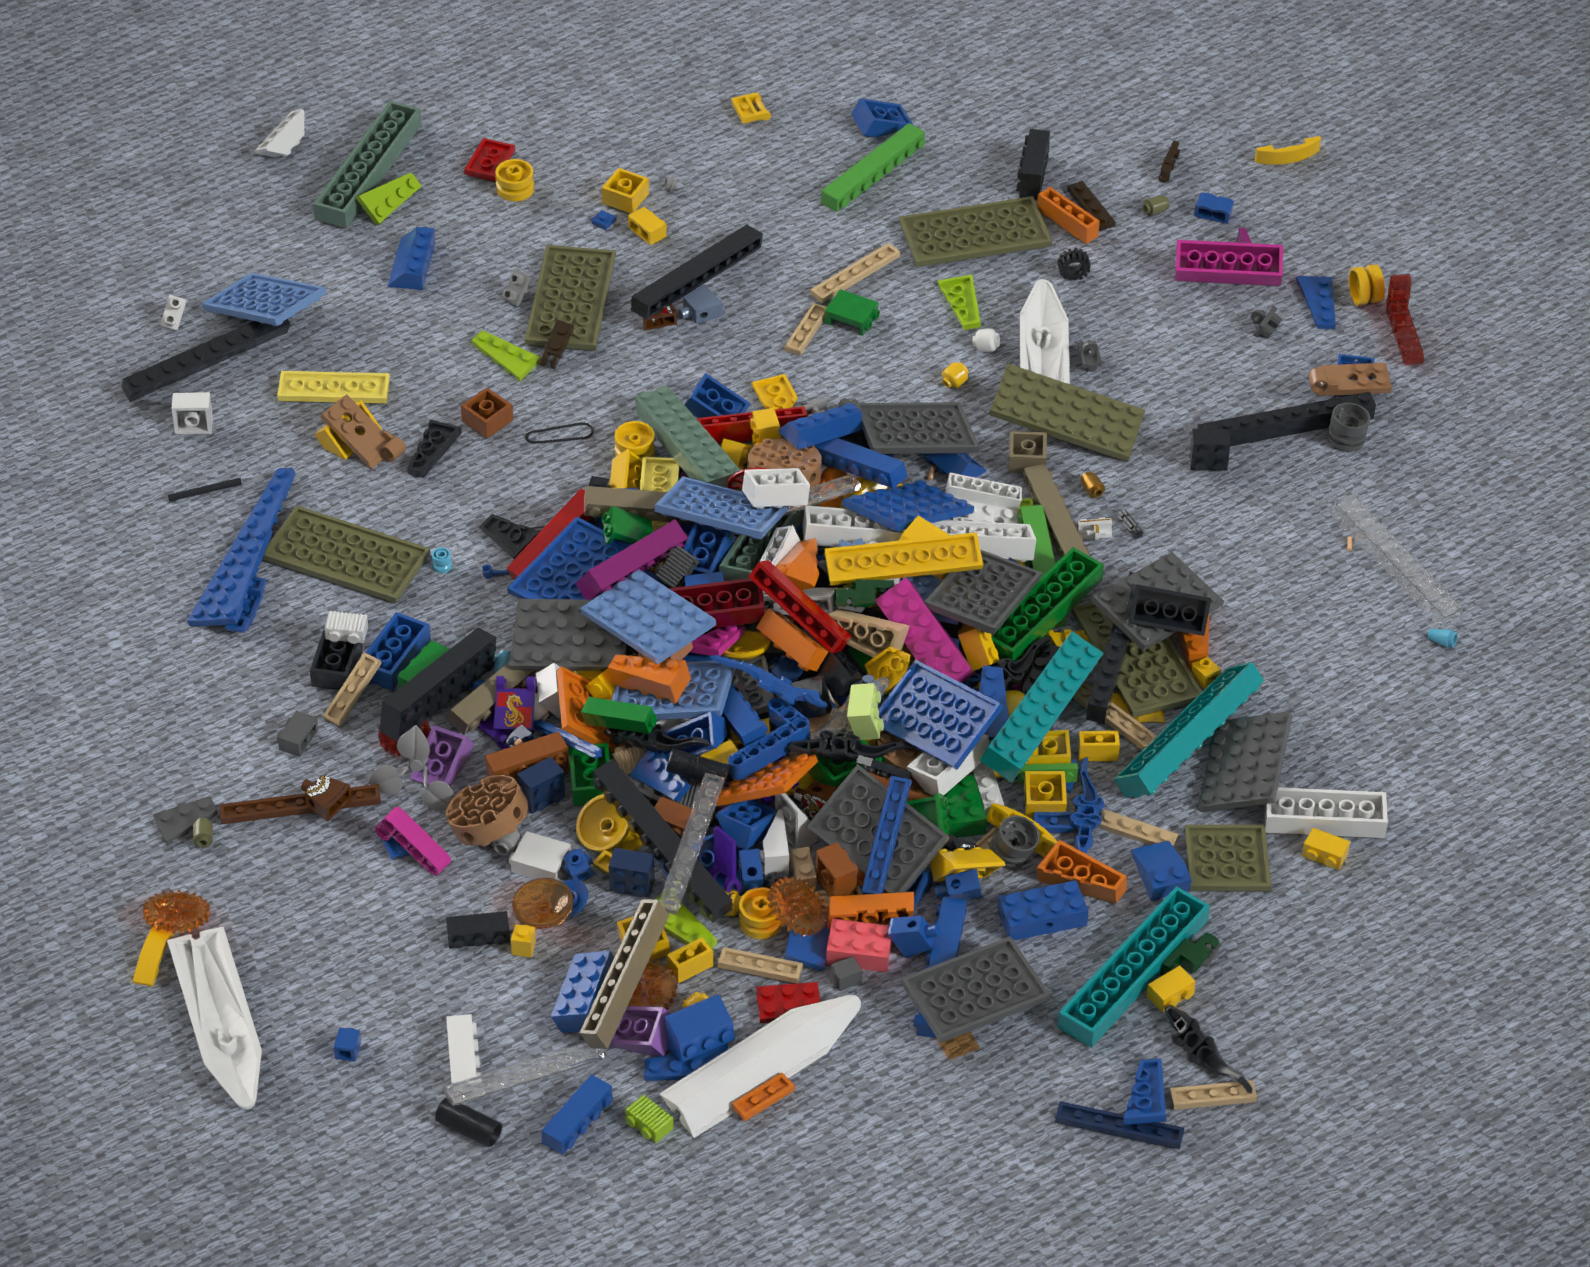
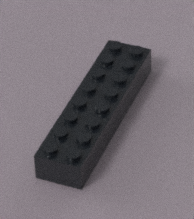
M479 627L382 701L379 732L398 742L399 738L413 726L417 725L420 727L425 720L431 718L439 709L444 708L448 702L455 699L463 690L468 689L472 683L479 680L487 671H491L495 665L494 656L497 649V637Z

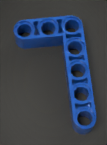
M779 697L770 699L768 701L769 720L778 728L729 756L730 777L734 780H742L791 752L788 750V743L810 740L809 720L785 700Z

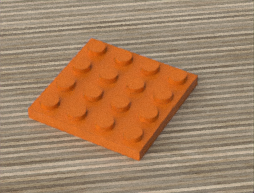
M562 666L557 669L562 729L591 744L608 743L610 754L614 752L616 747L622 745L626 747V744H615L604 734V730L607 727L586 724L581 711L587 698L593 697L585 687L591 681Z
M802 754L794 759L786 757L779 762H772L742 780L729 782V786L722 789L720 794L714 799L717 806L784 794L818 762L816 755L808 756L807 754Z

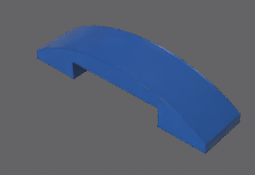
M252 577L253 584L247 590L248 597L242 603L243 610L238 623L226 625L225 630L244 633L249 629L263 597L266 585L265 578Z

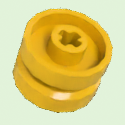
M511 159L497 166L495 172L496 190L502 199L516 202L525 200L533 194L534 170L528 162L520 159Z
M1367 265L1365 269L1362 266L1351 268L1348 277L1349 290L1355 305H1365L1369 301L1371 303L1383 302L1385 283L1379 265Z
M630 421L623 423L616 429L614 436L616 457L627 449L642 460L643 457H655V432L650 425L641 421Z
M764 887L754 888L743 894L739 901V926L743 933L755 939H768L777 935L783 926V899L774 890Z

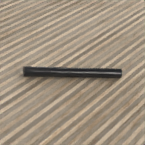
M241 478L168 494V499L171 502L242 485Z

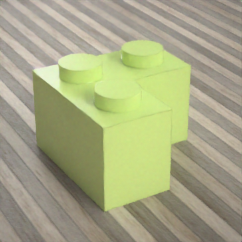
M874 683L851 685L847 718L854 735L860 737V740L880 739V732L884 728L883 719H880L878 710L881 694L880 691H877Z

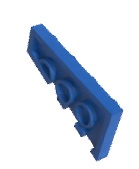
M1297 276L1296 282L1306 299V304L1310 308L1317 329H1335L1332 277Z
M983 666L979 692L1001 703L1004 707L984 733L989 737V740L993 741L1009 719L1003 668Z
M647 750L629 775L680 802L691 786L684 777L666 772L669 759L664 753Z
M728 1043L684 1062H681L672 1054L645 1059L644 1080H681L727 1051Z
M1161 1058L1140 1060L1135 1077V1085L1132 1087L1131 1098L1127 1104V1112L1123 1118L1124 1125L1167 1121Z

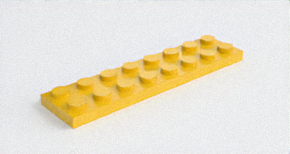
M977 532L826 548L824 552L830 586L853 583L856 579L886 580L983 569Z

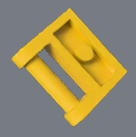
M759 93L731 98V104L742 124L757 120L766 121L771 118V114L763 105ZM752 102L756 104L759 110L758 112L754 108Z

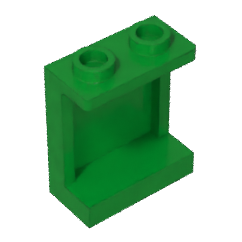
M840 289L824 310V323L831 325L834 320H838L859 327L860 335L863 336L866 331L871 329L872 322L879 318V302Z
M612 506L602 517L604 525L603 535L605 536V544L610 545L613 539L634 544L653 533L652 520Z
M935 793V796L906 802L949 835L948 829L951 828V823L946 813V809H948L946 797L940 793Z

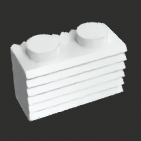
M330 611L325 625V639L333 642L364 643L368 629L367 615Z

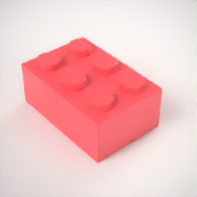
M832 919L827 945L826 965L831 966L833 963L853 956L862 970L888 972L893 942L888 935L889 925Z

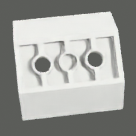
M955 473L949 474L945 493H951L957 499L966 500L968 504L974 506V512L964 515L965 517L947 520L998 521L1000 523L1017 524V510L1022 501V487Z

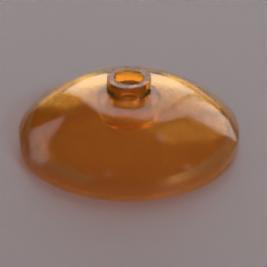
M537 878L525 883L517 890L513 897L512 908L515 917L523 925L535 927V929H546L560 924L569 916L573 908V896L565 883L553 878Z

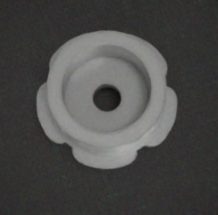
M667 176L664 190H668L671 193L672 190L676 189L677 180H674V176Z

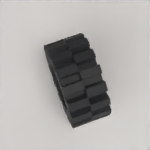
M1070 248L1068 252L1063 251V255H1059L1057 260L1060 275L1064 279L1068 277V280H1072V278L1074 280L1080 278L1081 280L1083 275L1086 277L1087 272H1090L1089 256L1086 251L1083 252V249L1078 251L1077 248H1074V251H1071ZM1072 263H1080L1076 266H1068Z

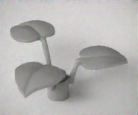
M415 725L404 733L397 742L400 754L405 758H411L407 766L399 774H397V770L392 765L380 766L370 776L369 784H379V791L381 793L395 795L403 787V782L399 777L403 776L408 769L411 768L415 772L423 771L424 788L426 789L421 796L423 802L431 809L446 810L451 800L455 797L454 792L443 781H433L428 786V767L425 765L429 759L430 747L423 732Z

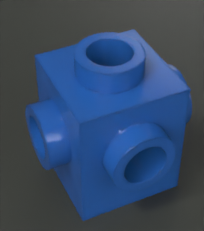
M582 848L573 849L563 856L566 862L563 864L567 875L571 874L573 879L583 881L594 876L590 866L593 864L592 858L589 853L585 854Z

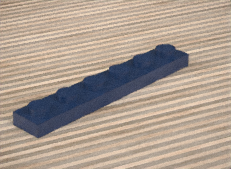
M1062 1101L1059 1102L1055 1117V1123L1176 1149L1181 1147L1185 1129L1184 1127L1161 1122L1124 1125L1123 1114Z

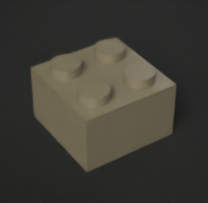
M1010 431L1008 473H1024L1025 467L1040 464L1046 465V432Z

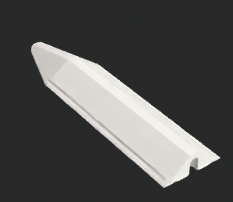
M1040 279L1036 281L1020 312V368L1070 384L1069 320L1053 285L1048 280Z
M224 927L199 932V939H193L191 934L169 939L167 942L204 1065L240 1108L244 1110L253 1108L257 1100L262 1049Z
M847 995L791 1009L659 1094L672 1112L680 1111L681 1116L679 1120L681 1124L695 1138L735 1113L732 1109V1103L781 1072L787 1078H790L827 1054L859 1012L861 1001L856 995Z

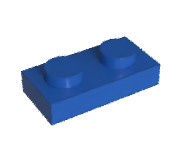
M1034 812L1033 820L1049 833H1074L1075 826L1070 821V816L1074 812Z

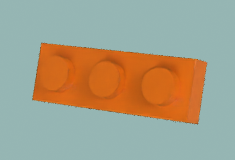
M781 1072L733 1102L732 1109L745 1122L794 1092L795 1085Z

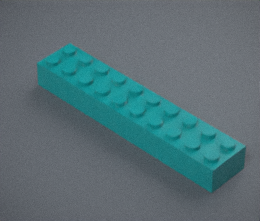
M1071 631L979 760L1012 783L1104 653Z
M1253 662L1227 667L1113 779L1125 798H1138L1142 795L1150 796L1157 791V787L1165 783L1169 779L1168 776L1180 768V764L1188 760L1192 756L1191 753L1199 749L1203 745V741L1215 733L1214 730L1217 727L1225 724V719L1228 716L1237 712L1236 708L1239 705L1247 702L1248 697L1259 690V686L1264 682V679Z
M1176 886L1059 1011L1057 1028L1092 1048L1145 991L1148 984L1153 982L1161 973L1162 962L1185 938L1191 940L1208 922L1210 905Z

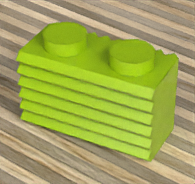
M645 1094L625 1109L626 1123L631 1128L636 1127L647 1140L651 1139L657 1143L674 1128L673 1117L655 1104L654 1101L652 1102Z

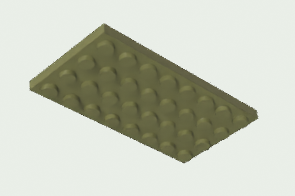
M1033 196L899 216V224L916 267L1052 246L1051 237Z
M546 245L525 336V345L546 346L556 320H560L574 325V330L566 348L596 351L616 259V250Z
M1007 363L989 415L1037 432H1046L1049 436L1128 462L1145 410Z
M296 505L269 542L262 560L397 603L431 553L430 548Z
M1092 602L1075 606L1072 609V614L1081 630L1087 636L1088 642L1104 653L1113 622ZM1170 637L1144 651L1131 640L1116 690L1133 718L1188 705L1202 692Z

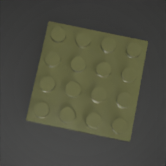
M1185 824L1187 865L1192 879L1190 891H1271L1265 825Z

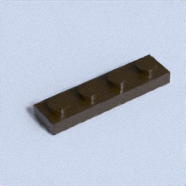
M1083 181L1067 185L1068 192L1080 207L1100 221L1099 231L1115 227V220Z

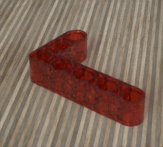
M1397 274L1390 276L1386 313L1404 365L1423 364V349L1408 309L1411 276L1410 274Z

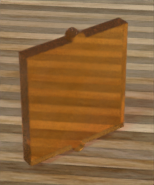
M970 1031L941 1043L937 1039L948 1060L961 1055L966 1056L967 1053L980 1049Z

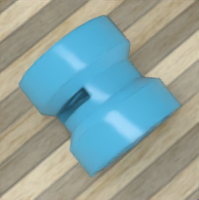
M440 547L432 552L434 571L438 573L450 571L452 567L450 551L447 548Z

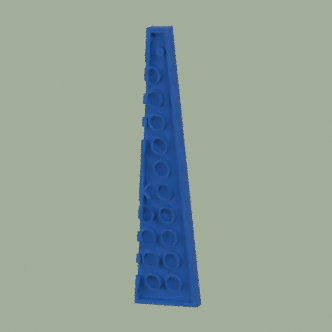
M279 468L275 471L187 620L189 626L238 623L243 610L242 603L247 600V590L253 584L252 577L258 572V567L261 564L273 533L272 526L278 520L276 517L277 513L282 510L281 503L286 499L296 474L293 468Z

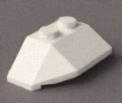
M299 109L290 112L255 150V153L274 158L289 155L291 149L300 143V139L304 136V110Z

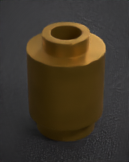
M1089 471L1081 476V485L1089 497L1098 498L1102 496L1105 486L1095 473Z

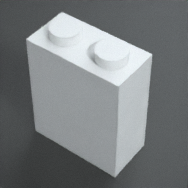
M526 831L523 838L519 839L515 853L512 852L510 855L509 864H511V872L556 885L565 870L563 864L566 862L563 856L571 851V844Z

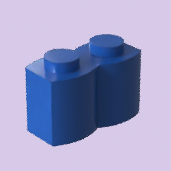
M1200 193L1195 206L1194 216L1227 224L1233 211L1234 201L1227 197H1216L1210 193Z

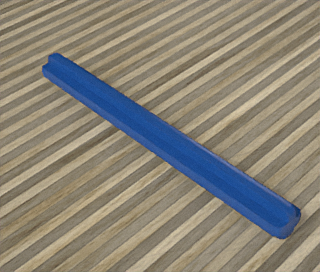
M542 719L534 722L536 730L546 735L559 731L566 745L595 759L602 756L601 748Z

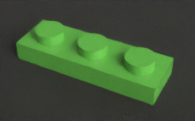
M1077 763L1025 764L1017 775L1018 783H1024L1025 771H1065L1066 783L1077 782L1078 765Z

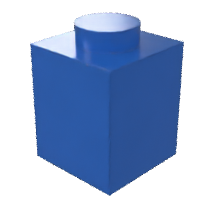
M339 1027L334 1044L335 1059L356 1062L361 1044L360 1030Z

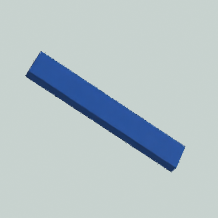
M891 775L861 889L863 894H883L912 782L910 779Z

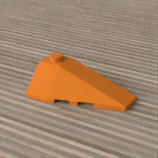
M816 538L798 542L776 565L802 591L814 588L819 576V570L817 569L818 560L816 558L818 554Z

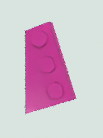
M733 625L715 629L693 640V649L690 652L720 656L745 634L744 627Z

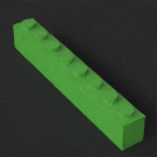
M908 123L821 190V203L836 212L845 208L849 202L856 199L863 191H867L881 177L889 174L894 167L900 165L907 157H911L916 150L921 149L925 144V131Z
M1043 505L1020 506V514H1017V524H1030L1036 537L1034 560L1026 561V566L1042 572V577L1055 565ZM1066 616L1053 628L1065 627Z

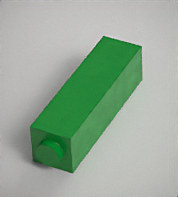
M588 697L581 711L586 724L650 734L652 728L657 723V716L652 706Z

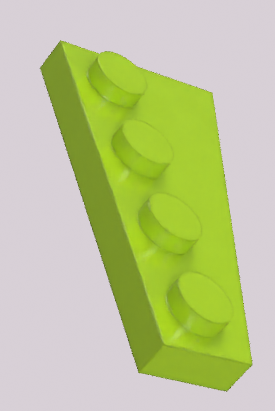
M411 172L355 198L375 225H378L422 185Z
M972 274L937 280L938 286L963 330L980 328L981 321Z
M481 330L472 339L474 347L486 356L491 357L493 362L497 365L500 364L507 373L514 375L515 379L519 382L541 362L539 356L484 330Z
M667 888L655 899L659 900L669 913L664 926L666 933L686 945L701 937L711 949L718 944V939Z

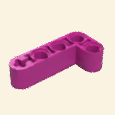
M394 807L375 827L378 837L386 841L393 837L429 873L435 876L439 875L451 863V858L447 852L399 807Z

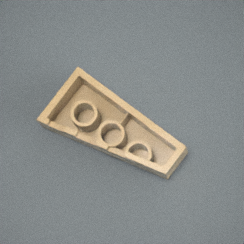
M841 609L828 614L852 636L847 643L848 645L873 658L889 646L902 650L910 626Z

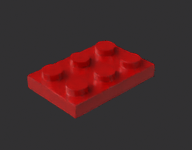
M483 138L464 168V174L497 182L496 168L500 163L511 159L515 152V145Z
M818 982L756 986L760 1023H770L791 1009L820 1002Z

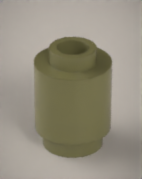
M1162 195L1146 199L1143 203V211L1149 216L1165 212L1169 208L1168 198Z
M199 818L193 824V844L201 848L208 847L213 842V825L210 820Z

